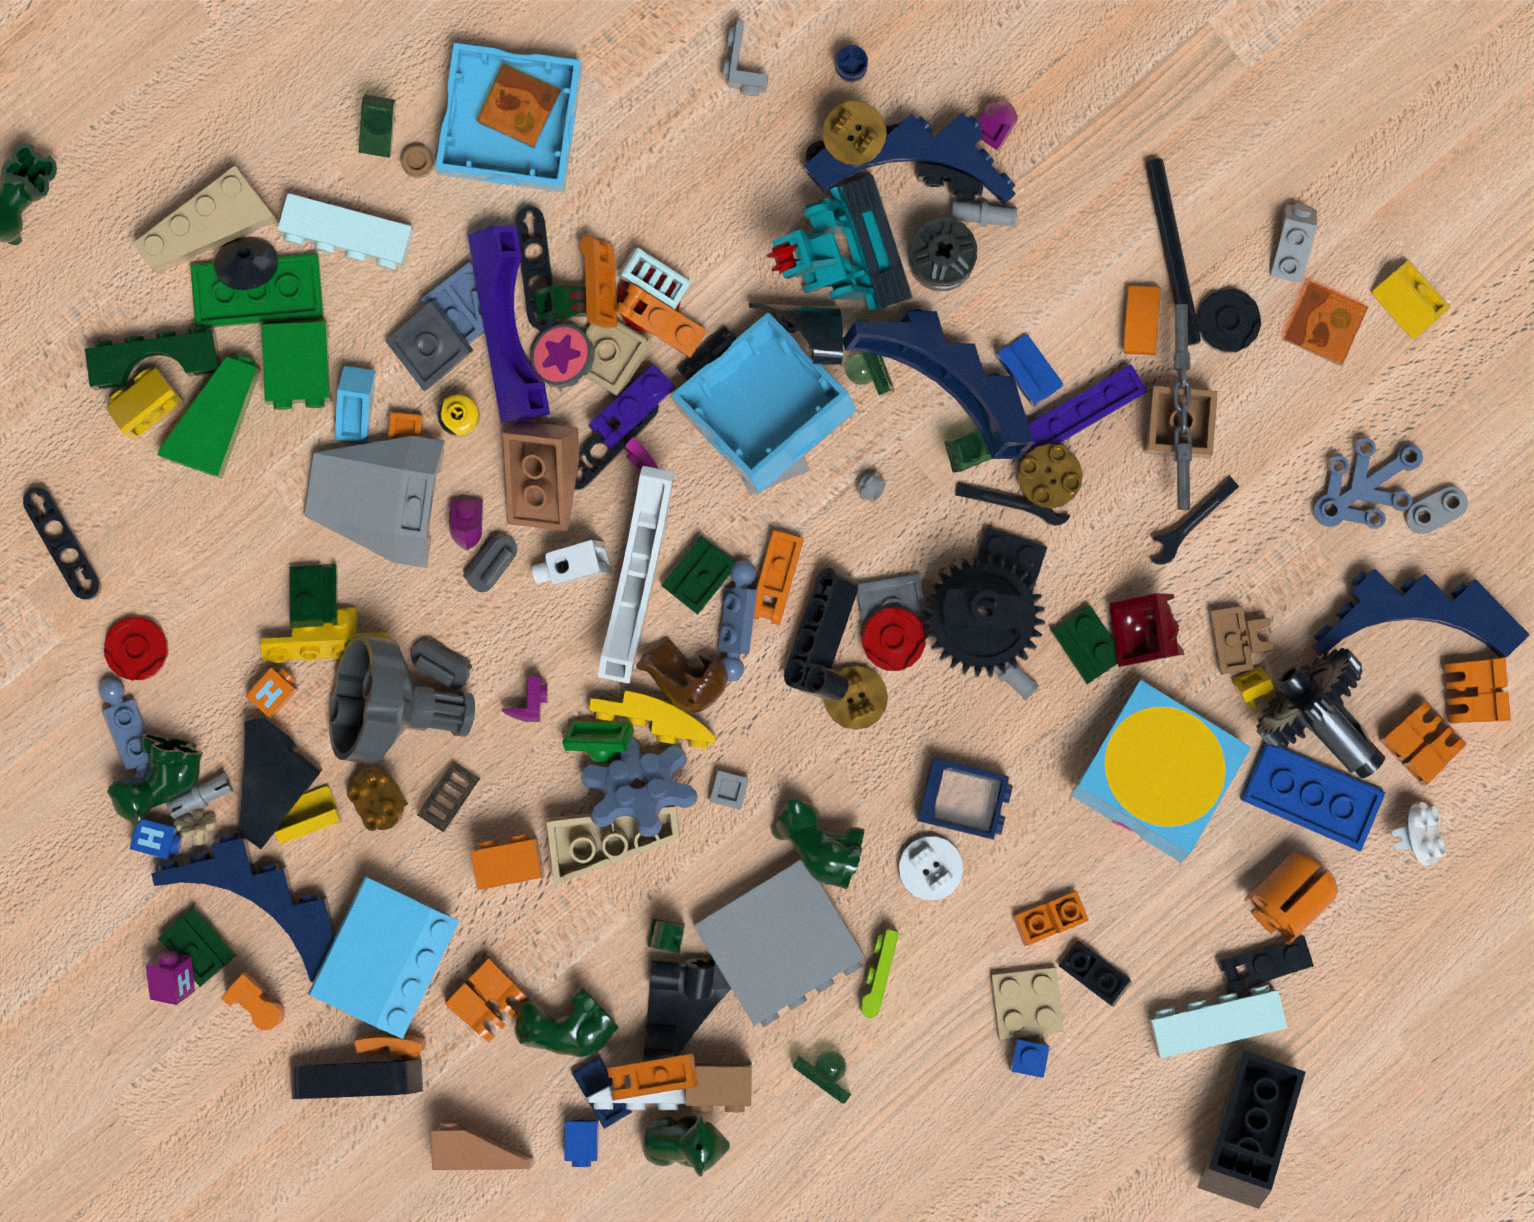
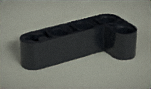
M825 568L818 574L785 668L784 681L789 687L833 702L842 700L846 695L849 686L847 677L831 670L858 592V582L852 576L833 568Z
M422 1059L290 1066L292 1099L390 1096L423 1092Z

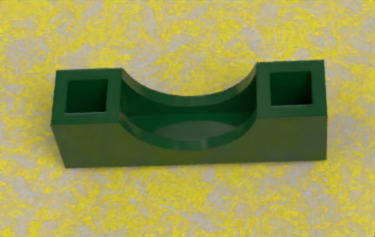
M195 327L188 329L189 334L176 336L175 331L157 333L156 339L144 340V336H131L124 338L125 343L112 345V340L93 342L92 348H85L89 385L94 390L127 386L129 376L135 366L144 359L153 356H166L176 360L190 377L213 374L221 365L217 335L213 331H208L207 327Z

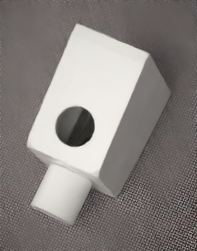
M596 540L586 541L546 553V562L532 566V573L536 584L552 581V584L557 586H564L612 573L605 543ZM566 561H568L569 563V569L567 570V572L564 569V564Z

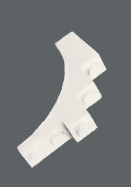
M642 466L624 561L598 672V677L630 683L644 629L658 556L666 529L674 472Z

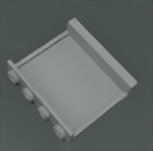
M801 860L693 925L754 1026L761 1023L765 1027L779 1018L777 1013L779 1010L787 1005L790 1010H793L807 1001L805 994L815 988L818 993L835 984L832 979L834 976L841 972H844L846 976L850 975L862 967L860 961L865 958L822 886L809 874Z

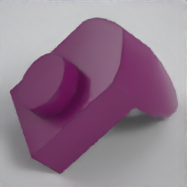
M994 101L988 104L978 120V123L983 128L980 132L983 136L982 141L995 150L1002 148L1018 121L1017 113L1010 102Z
M451 499L450 534L454 542L466 551L477 545L482 536L483 499Z
M528 676L527 708H502V712L521 721L540 722L542 703L548 702V684H542L541 676Z

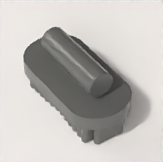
M497 532L494 535L490 534V537L487 538L483 547L478 552L479 554H476V557L463 570L465 573L463 577L474 590L478 592L489 591L516 557L517 545L507 535Z
M425 637L411 651V660L415 667L453 689H459L468 681L470 670L472 669L470 660L463 658V656L456 654L452 650L449 651V648H446L441 643L439 644L432 637Z

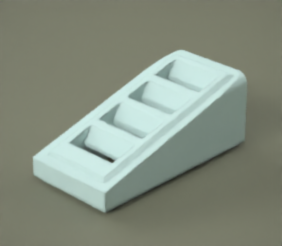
M634 248L630 252L617 274L621 279L629 284L633 283L672 309L677 307L691 281L639 248ZM640 260L643 262V265L635 276L631 272ZM652 267L655 270L648 282L642 281L649 268ZM661 274H664L666 278L660 288L656 290L653 287ZM674 280L678 284L670 297H667L664 294Z

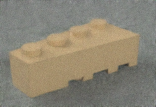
M233 166L132 244L152 270L159 274L189 261L197 255L217 249L227 242L247 236L257 229L270 226L278 221L237 167Z
M669 805L659 812L661 830L652 837L641 835L637 829V822L629 816L618 817L612 824L605 827L596 826L592 822L591 812L548 817L546 824L554 886L679 839L680 829L677 806Z

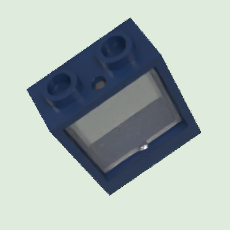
M933 758L917 822L994 840L995 834L1001 835L1005 816L1000 815L1003 802L1009 803L1013 785L1008 784L1009 776ZM944 770H945L944 777H943V781H942V785H941V789L939 790L940 784H941V780H942V776H943V772H944ZM939 796L938 802H937V806H936V810H935V814H934V817H933V813H934V809H935L937 797Z

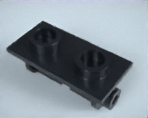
M724 326L677 370L689 380L705 365L719 358L737 337Z

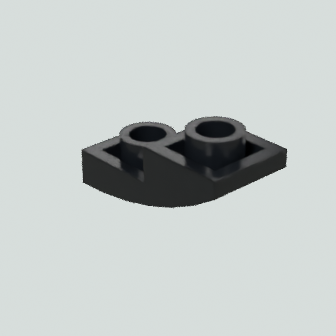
M919 164L918 182H925L926 187H943L944 182H950L949 195H956V199L960 201L976 200V196L982 195L983 184L964 173L942 166Z
M1078 940L1059 964L1061 969L1113 1008L1132 983L1129 978Z

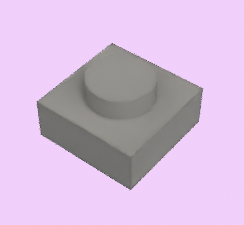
M717 771L710 802L741 810L749 778Z

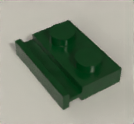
M701 535L661 586L695 614L699 615L731 575V569L735 562Z
M331 564V567H322V565L290 567L291 628L320 627L327 623H333V626L338 625L337 565Z
M1091 605L1051 631L1086 685L1118 664L1115 641Z
M195 907L190 909L187 914L181 917L158 938L167 950L191 956L194 981L199 987L207 983L237 956Z

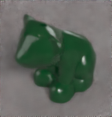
M30 144L17 146L12 151L8 162L0 170V242L2 243L7 242L12 245H18L22 242L23 220L21 213L33 202L47 195L49 182L56 176L57 166L55 160L51 156L44 158L35 153L33 145Z
M149 733L143 734L140 749L144 753L149 754L148 769L145 777L117 779L107 789L117 814L130 821L132 825L137 826L151 808L188 792L197 783L203 752L195 750L196 744L187 740L174 737L165 738Z
M797 799L788 800L778 816L777 824L772 831L773 836L779 840L792 842L805 868L816 881L847 889L851 877L856 873L859 865L865 830L860 827H850L844 833H834L819 829V811L813 804Z
M579 984L571 994V1000L574 1005L567 1016L556 1020L533 1001L520 1003L514 1033L518 1042L523 1046L546 1049L562 1055L587 1057L599 1052L606 1046L613 1033L619 1027Z
M686 1116L678 1121L672 1117L657 1118L645 1128L641 1141L644 1156L652 1164L664 1167L678 1162L686 1167H693L699 1177H702L705 1171L711 1169L730 1148L729 1141L712 1123L706 1121L703 1116L699 1118L696 1116Z

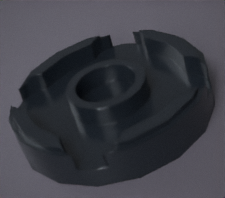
M1226 289L1211 294L1202 303L1197 315V323L1202 340L1211 349L1222 353H1236L1247 348L1257 338L1261 328L1260 312L1256 302L1247 293L1236 289Z

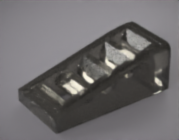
M453 761L421 807L417 816L445 833L480 778ZM453 773L469 782L468 786L465 788L452 780L451 776ZM446 784L462 793L459 799L444 790ZM441 795L455 805L452 809H449L436 799ZM434 806L447 816L442 820L429 810Z

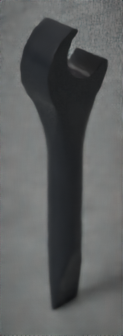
M1230 477L1176 528L1165 534L1155 536L1153 541L1163 546L1164 554L1160 559H1152L1151 563L1165 565L1175 558L1177 550L1185 537L1226 500L1239 485Z
M958 483L956 496L1023 510L1039 517L1051 526H1060L1070 518V514L1066 517H1058L1053 513L1052 509L1039 507L1027 498Z

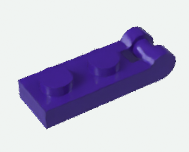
M653 364L602 413L595 417L588 426L594 433L598 431L605 439L604 443L609 449H612L670 395L676 387ZM613 417L622 424L616 430L607 423Z

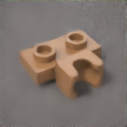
M1243 606L1210 611L1220 675L1253 670L1251 654L1275 650L1273 642H1262L1257 636L1259 629L1271 624L1269 618L1246 622Z

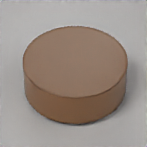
M413 145L402 154L401 165L408 176L419 179L430 174L434 166V159L426 147Z

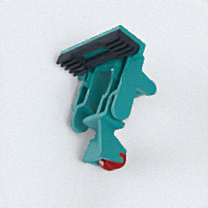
M872 175L843 184L841 187L830 189L833 199L826 198L806 205L803 213L805 218H810L814 232L807 234L805 231L797 230L772 241L774 246L771 248L772 252L767 254V258H774L776 262L771 271H779V274H783V277L786 279L800 275L803 276L805 286H803L804 293L832 287L833 291L829 292L831 299L857 301L865 298L869 311H876L913 298L875 177ZM845 233L855 265L850 264L849 258L841 257L835 235Z

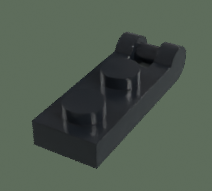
M1298 936L1291 944H1285L1287 941L1285 940L1219 961L1220 971H1224L1227 983H1225L1227 993L1313 967L1314 964L1305 936ZM1245 965L1248 976L1239 978L1236 967Z

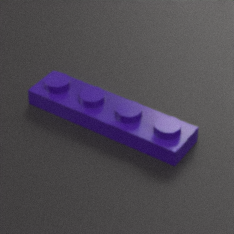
M1132 364L1029 423L1034 443L1030 446L1031 450L1047 444L1058 445L1146 394L1148 391Z

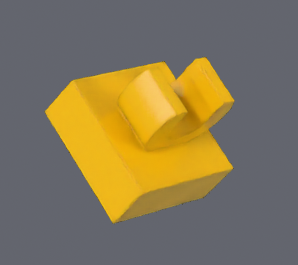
M1261 666L1232 679L1235 690L1252 709L1257 708L1254 703V699L1263 695L1268 702L1272 701L1270 691L1274 690V686L1270 677Z

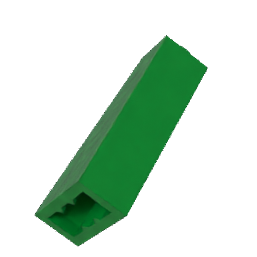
M238 354L235 359L226 357L162 444L157 455L168 461L222 479L260 374V370L253 366L255 361Z

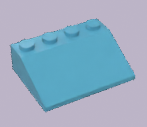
M364 876L308 994L374 1027L403 1039L460 921L443 911Z

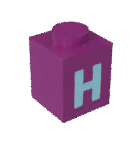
M168 950L159 953L156 958L146 964L150 1000L178 1005L195 992L191 956L181 955L176 951Z

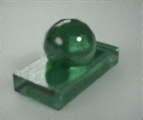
M364 94L361 107L358 153L390 158L393 130L396 121L395 99Z
M862 352L863 354L854 355L849 359L846 365V375L852 383L862 386L873 381L879 396H887L894 393L895 388L882 356Z
M978 428L967 433L957 434L952 439L945 441L953 473L962 472L992 459L986 442Z
M829 1050L821 1053L816 1059L815 1066L800 1055L792 1063L794 1069L840 1103L845 1104L851 1096L848 1090L836 1082L844 1077L847 1070L845 1058L840 1053Z

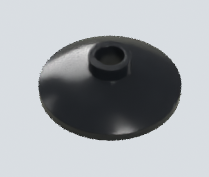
M254 237L236 239L226 244L216 255L214 261L215 273L217 278L227 287L236 290L255 289L273 278L278 269V255L274 247L265 240Z

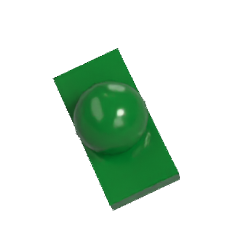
M572 721L562 743L565 751H586L593 762L599 764L609 763L616 756L617 752L626 751L634 733L632 722Z

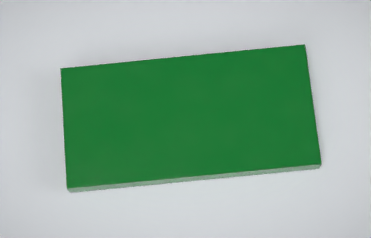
M319 254L278 257V269L273 278L266 284L251 290H236L224 285L216 276L214 263L191 264L195 327L218 328L324 318Z

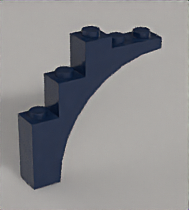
M963 113L934 138L930 135L933 130L925 119L921 116L916 119L911 114L886 136L881 152L873 160L860 166L846 165L835 160L826 150V147L803 166V170L823 193L844 178L866 168L894 162H920L953 169L974 178L983 184V187L1003 205L1016 195L1013 191L1015 184L1004 172L999 175L992 167L994 160L983 148L978 150L975 147L983 138L980 133L983 128L973 116L966 117ZM857 125L855 126V129L857 131H860L861 126ZM850 135L847 137V139L849 141H852L853 136Z
M914 309L908 311L901 322L896 320L886 322L862 320L854 322L843 337L845 351L867 352L891 358L916 369L940 385L955 398L972 418L986 442L992 459H1021L1034 443L1014 377L1000 376L998 374L985 376L975 343L955 341L947 344L937 311Z
M1373 569L1369 573L1362 570L1350 582L1353 588L1348 594L1356 603L1353 605L1349 601L1336 614L1340 619L1332 627L1325 624L1313 636L1316 642L1311 647L1321 656L1344 638L1364 628L1384 622L1416 620L1438 623L1460 630L1482 642L1500 658H1507L1530 634L1476 579L1468 584L1463 580L1451 591L1450 594L1454 598L1450 600L1426 574L1418 579L1415 575L1410 577L1400 587L1404 592L1400 594L1376 569Z
M237 833L219 837L220 844L212 845L213 859H210L209 853L191 857V864L179 867L178 862L174 861L158 865L159 872L151 873L154 886L176 883L207 884L230 890L252 901L271 915L290 936L303 959L310 982L314 981L336 936L328 899L319 900L318 894L299 898L300 904L296 905L288 869H279L277 863L260 867V874L256 875L246 838L239 839Z

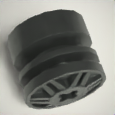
M938 217L924 223L916 231L909 249V266L913 277L922 286L933 291L947 292L960 287L969 279L977 260V243L973 233L964 223L953 218ZM938 246H941L943 249L948 247L951 249L948 255L949 259H946L944 256H936Z

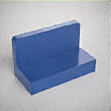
M1029 335L1022 336L996 354V358L1009 376L1014 377L1017 387L1033 408L1063 386V382Z

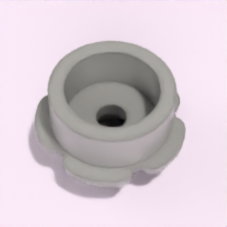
M875 472L873 475L867 473L861 479L858 485V490L861 491V499H867L873 503L881 496L886 486V480L880 477L879 472Z

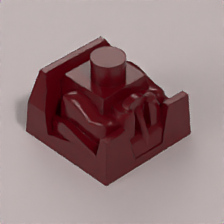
M1154 593L1109 603L1118 667L1184 655V650L1177 642L1179 625L1174 619L1171 607L1167 602L1174 599V594Z

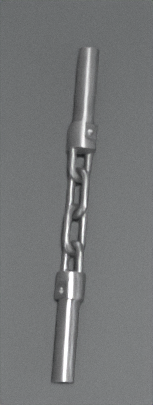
M1177 304L1175 305V353L1173 354V370L1178 371V381L1173 388L1174 407L1179 411V426L1174 431V461L1177 462V510H1190L1192 433L1187 426V410L1191 406V387L1186 381V371L1191 369L1190 352H1188V305ZM1178 387L1180 389L1186 387V404L1181 402L1179 405ZM1179 432L1180 434L1187 433V443H1179Z

